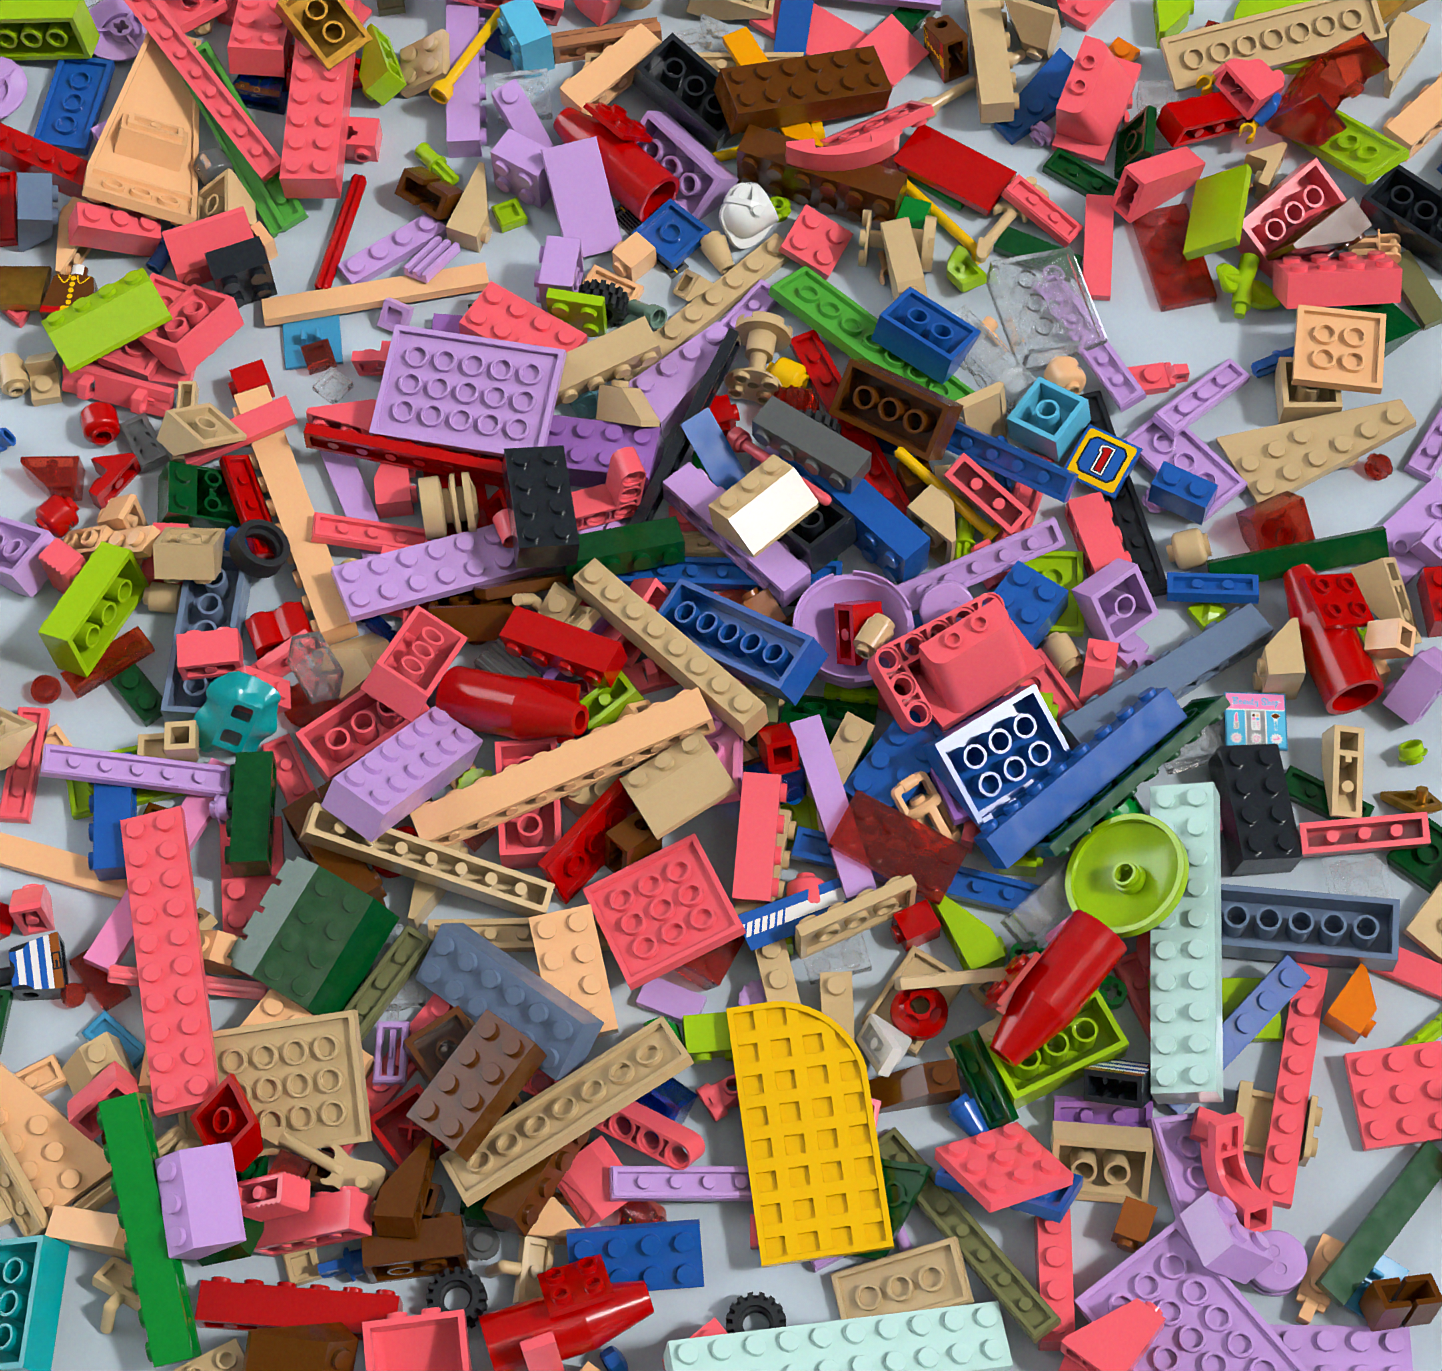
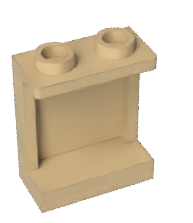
M1240 1080L1235 1093L1233 1113L1237 1112L1244 1117L1243 1154L1264 1159L1274 1093L1253 1089L1254 1082ZM1311 1095L1307 1103L1298 1166L1305 1167L1310 1157L1315 1158L1317 1153L1318 1138L1313 1137L1314 1127L1320 1126L1323 1108L1317 1106L1318 1096Z

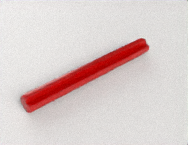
M354 174L351 177L314 284L315 290L328 289L332 286L338 269L337 265L340 263L367 184L366 177L363 175Z

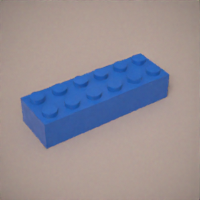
M779 453V458L794 467L799 475L831 496L834 503L854 516L858 538L854 545L861 551L863 557L869 563H875L882 570L884 576L890 582L900 584L918 576L928 567L931 538L864 478L850 494L843 489L838 490L834 488L828 480L819 475L810 474L801 464L794 460L789 461Z
M682 578L678 580L657 611L733 677L796 706L829 656L814 637Z

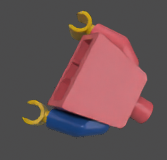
M1232 58L1212 71L1213 75L1199 76L1196 81V89L1205 86L1201 90V96L1213 92V84L1215 83L1247 120L1252 119L1251 123L1247 122L1241 125L1238 135L1240 137L1244 132L1251 133L1246 139V144H1251L1255 139L1256 129L1259 126L1262 128L1277 112L1282 99L1280 93L1284 88L1285 77L1282 71H1272L1261 59L1243 60Z

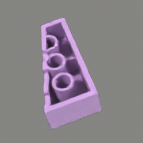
M719 321L629 381V387L641 388L660 420L663 440L670 434L669 430L684 418L727 333V330Z

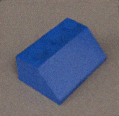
M909 287L879 315L871 340L943 385L959 369L980 336L981 331L917 290Z

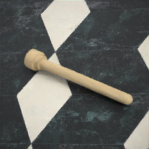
M1019 49L1013 53V65L1026 58L1025 50ZM974 76L935 98L924 97L918 102L932 104L935 115L927 118V121L937 116L940 107L975 88Z

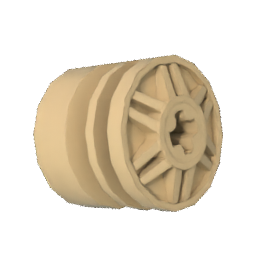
M461 472L463 486L456 487L454 474H449L448 488L443 489L438 476L418 478L423 523L427 540L446 537L447 524L451 523L454 524L457 534L462 533L461 522L466 521L468 522L469 532H477L479 508L476 488L470 479L469 472Z

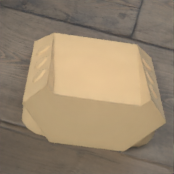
M998 381L955 401L964 405L958 419L959 422L993 437L1002 435L1007 438L1008 416L1003 382Z

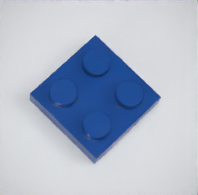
M670 198L638 226L632 234L637 231L656 248L657 259L673 271L701 246V238L710 233L711 229Z

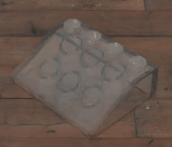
M1072 247L990 262L986 285L1019 374L1045 370L1048 363L1055 357L1070 356L1074 358L1107 343L1106 334Z

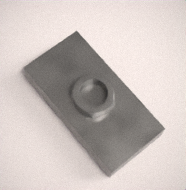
M145 412L120 423V430L133 454L136 455L143 473L170 461L164 446L156 440L158 435Z

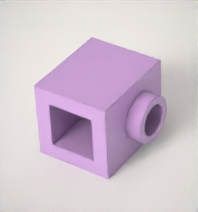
M1438 520L1427 527L1409 549L1428 567L1442 566V523Z

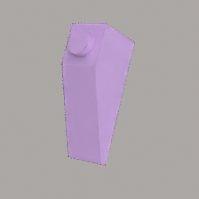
M516 79L491 92L493 104L508 128L547 148L554 147L533 106Z

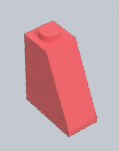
M1136 1298L1065 1336L1061 1342L1060 1351L1087 1371H1132L1164 1328L1166 1318L1162 1316L1163 1312L1155 1304L1149 1301L1144 1303Z

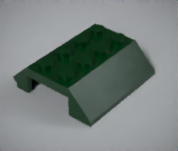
M299 856L296 857L295 861L287 859L275 877L281 881L280 885L271 884L259 903V906L264 908L263 913L255 910L242 933L248 936L247 939L238 938L227 958L232 960L230 966L234 970L250 979H256L305 1008L314 1016L341 1012L350 1002L400 917L372 896L323 867Z

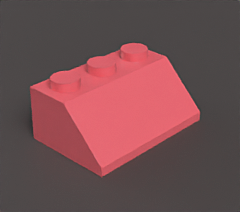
M244 206L162 232L177 280L188 286L193 284L201 285L213 281L204 253L254 238Z
M193 284L167 307L173 319L138 337V339L168 369L188 375L209 355L213 354L228 338L232 337L244 325L234 297Z

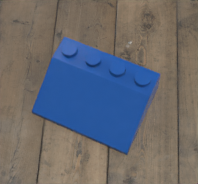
M1035 684L1019 687L921 747L935 774L977 827H981L988 820L1004 813L1003 808L1015 799L1020 800L1027 794L1025 790L1028 786L1038 780L1043 781L1050 775L1048 771L1052 766L1061 761L1065 762L1072 756L1068 743Z

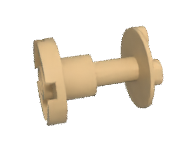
M863 209L862 226H865L866 229L860 230L859 246L864 247V250H859V267H867L869 247L884 249L882 232L871 230L872 210ZM931 215L925 216L924 229L912 228L924 273L932 272L937 217Z
M753 311L750 317L744 318L745 314L740 315L735 325V330L739 331L742 345L746 347L745 357L749 360L748 367L729 371L724 382L728 388L727 394L731 398H744L756 401L760 405H765L772 395L778 397L782 391V384L779 379L765 371L766 364L773 360L774 352H779L789 347L793 329L791 325H789V328L784 325L785 319L779 315L765 311Z

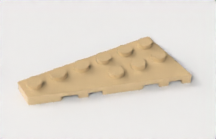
M1397 399L1216 437V443L1234 471L1248 483L1247 491L1261 511L1416 427V420L1403 401Z

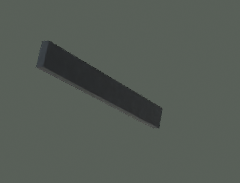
M731 328L728 329L629 525L653 520L664 498L663 481L679 469L691 445L681 424L702 410L710 408L742 345L739 331Z
M1101 391L1080 394V396L1088 399L1091 420L1082 431V434L1091 424L1116 436ZM1128 475L1116 500L1105 495L1104 497L1112 507L1114 526H1119L1123 538L1121 544L1124 552L1128 551L1132 563L1138 564L1152 598L1166 595L1167 579L1132 479Z

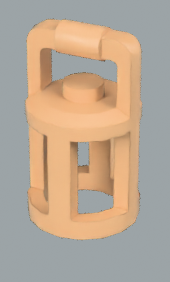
M919 771L909 775L891 790V797L918 843L923 856L927 857L949 848L961 838V832L956 825H953L940 794L937 793L926 772ZM921 781L928 795L919 794L913 797L907 806L901 795L917 786ZM926 815H928L930 820L932 821L935 829L938 832L937 834L933 833L930 825L928 824L925 818Z

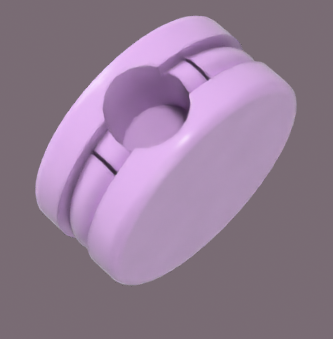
M942 580L933 583L923 592L919 601V615L923 625L973 600L971 593L965 586L956 581ZM956 617L957 622L962 619L960 617Z
M1280 1230L1265 1231L1262 1234L1270 1244L1268 1249L1274 1262L1248 1283L1253 1289L1263 1295L1270 1297L1285 1296L1294 1291L1304 1278L1308 1266L1307 1254L1302 1244L1293 1235Z

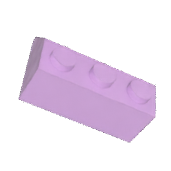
M225 1142L181 1149L155 1160L169 1258L198 1260L246 1241L231 1143Z

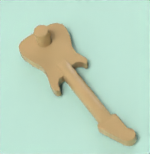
M1029 176L1026 178L1029 183L1049 198L1048 191L1036 184L1037 179L1035 177ZM1006 199L995 205L993 209V215L1003 212L1002 217L984 238L979 237L976 261L979 263L986 262L987 255L993 249L994 242L1016 216L1021 217L1023 223L1028 221V217Z
M260 1125L262 1139L264 1138L277 1146L282 1145L331 1173L329 1177L320 1179L323 1185L338 1189L343 1186H355L360 1188V1192L373 1196V1201H375L380 1187L386 1182L388 1171L382 1165L370 1161L356 1160L335 1143L330 1144V1147L335 1152L333 1159L288 1134V1130L285 1127Z

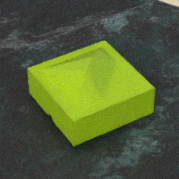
M1197 602L1187 609V614L1201 631L1213 621L1219 623L1228 614L1220 603Z

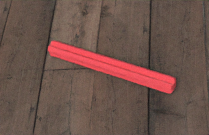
M110 965L107 978L110 984L139 987L137 967ZM205 975L208 995L261 1001L268 990V987L259 981Z

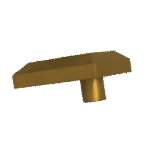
M1417 786L1416 790L1382 791L1380 793L1382 801L1405 813L1427 812V814H1433L1442 810V802L1432 795L1426 786Z

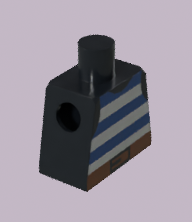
M58 932L23 943L9 950L10 966L0 968V988L12 985L14 993L22 1001L71 998L65 943Z
M1110 1059L1084 1068V1101L1142 1109L1153 1098L1151 1095V1063Z

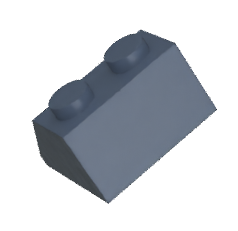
M17 172L18 252H25L53 237V225H58V208L52 207V202H58V185H52V174Z

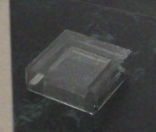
M332 366L312 385L313 391L331 404H337L354 387L353 382Z

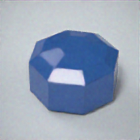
M611 1345L600 1352L599 1357L607 1371L629 1370L625 1357L616 1347Z

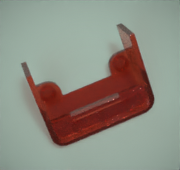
M1361 32L1308 61L1284 90L1277 112L1264 126L1269 132L1312 147L1316 145L1320 147L1330 137L1347 128L1335 113L1341 102L1349 96L1353 99L1361 94L1365 89L1363 85L1367 79L1388 69L1390 64L1367 35Z

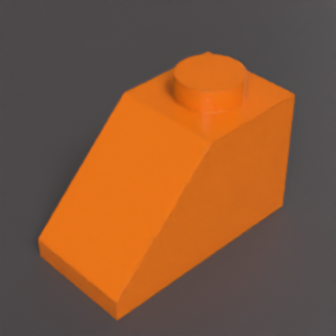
M1361 963L1322 1021L1324 1025L1353 1044L1357 1042L1360 1036L1367 1038L1377 1023L1372 1020L1377 1006L1365 965Z

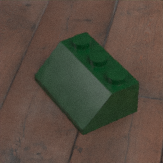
M803 694L796 706L785 701L781 723L786 722L789 726L791 722L820 714L829 744H831L847 711L875 725L878 705L867 702L864 704L840 701L841 699H825L820 696ZM875 728L858 761L863 760L872 749Z

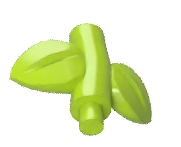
M1252 253L1242 254L1237 268L1227 263H1221L1216 267L1222 290L1225 293H1232L1231 307L1234 309L1233 316L1236 319H1244L1246 312L1251 307L1267 310L1281 305V302L1272 294V289L1262 281L1254 280L1260 258Z

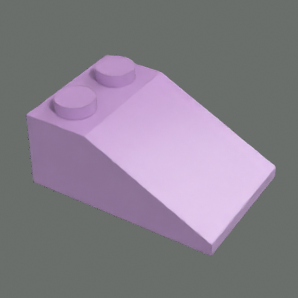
M0 516L1 585L15 593L30 598L42 589L48 576L39 560V554L55 539L49 530Z

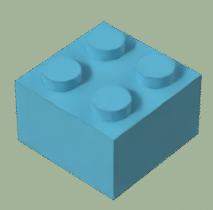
M513 0L500 5V18H497L499 28L503 34L499 36L500 42L505 51H510V59L515 71L520 70L526 80L554 69L551 33L533 0Z
M1039 376L1007 417L1010 438L1059 462L1090 422L1088 399Z

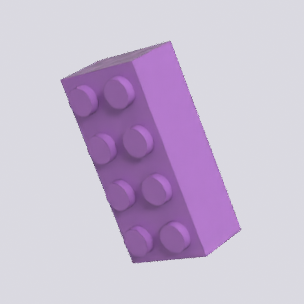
M553 415L546 445H564L570 486L585 488L605 484L612 454L624 447H634L646 472L642 494H645L661 463L665 447L660 427H640Z

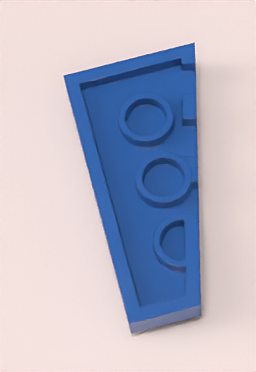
M1061 48L1056 51L1019 93V109L1014 110V121L995 122L994 128L1011 145L1031 133V125L1034 126L1039 121L1046 123L1056 116L1057 104L1074 64V60Z

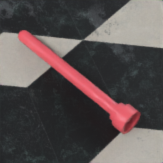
M734 427L726 436L731 448L736 453L746 452L761 463L771 456L752 443L750 434L741 427ZM800 475L818 502L823 506L830 505L832 501L831 496Z

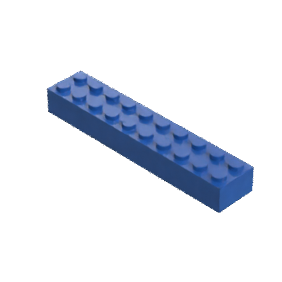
M1019 560L993 592L1000 595L1003 599L1009 618H1011L1034 649L1038 647L1068 607L1067 589ZM994 700L993 702L989 703L988 705H986L985 707L981 708L980 710H978L977 712L973 713L972 715L968 716L967 718H965L964 720L960 721V722L957 723L956 725L952 726V727L949 728L948 730L952 729L953 727L957 726L958 724L962 723L963 721H965V720H967L968 718L972 717L973 715L977 714V713L980 712L981 710H983V709H985L986 707L990 706L991 704L995 703L996 700ZM909 711L910 718L916 723H921L919 714L915 711ZM894 719L843 785L850 808L853 810L856 807L866 808L880 820L882 829L894 835L904 820L891 797V790L903 779L919 771L926 772L933 784L930 777V768L932 766L921 747L948 730L942 732L935 721L931 719L918 733L909 734L904 732ZM920 781L917 786L901 796L908 806L910 804L909 801L919 794L925 795L927 791Z

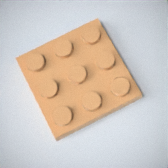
M1298 304L1292 385L1380 395L1383 388L1386 314Z

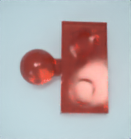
M87 949L69 960L71 968L82 983L66 984V990L60 993V999L65 1006L76 1008L84 1003L86 994L90 992L101 1009L107 1012L131 997V990L127 985L110 984L107 980V972L85 963L83 957L87 953Z

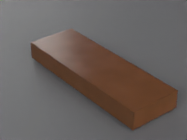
M550 573L475 586L474 594L477 599L493 600L520 593L550 590L554 582H561L566 587L569 584L566 574Z

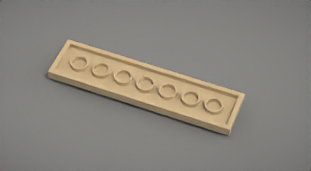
M1311 0L1160 39L1159 43L1173 91L1178 93L1196 88V81L1199 76L1213 75L1212 71L1232 58L1243 60L1261 59L1270 69L1384 41L1387 38V33L1377 0Z
M661 1016L501 1117L468 1162L450 1150L439 1158L462 1200L469 1207L685 1070L694 1062L668 1022Z

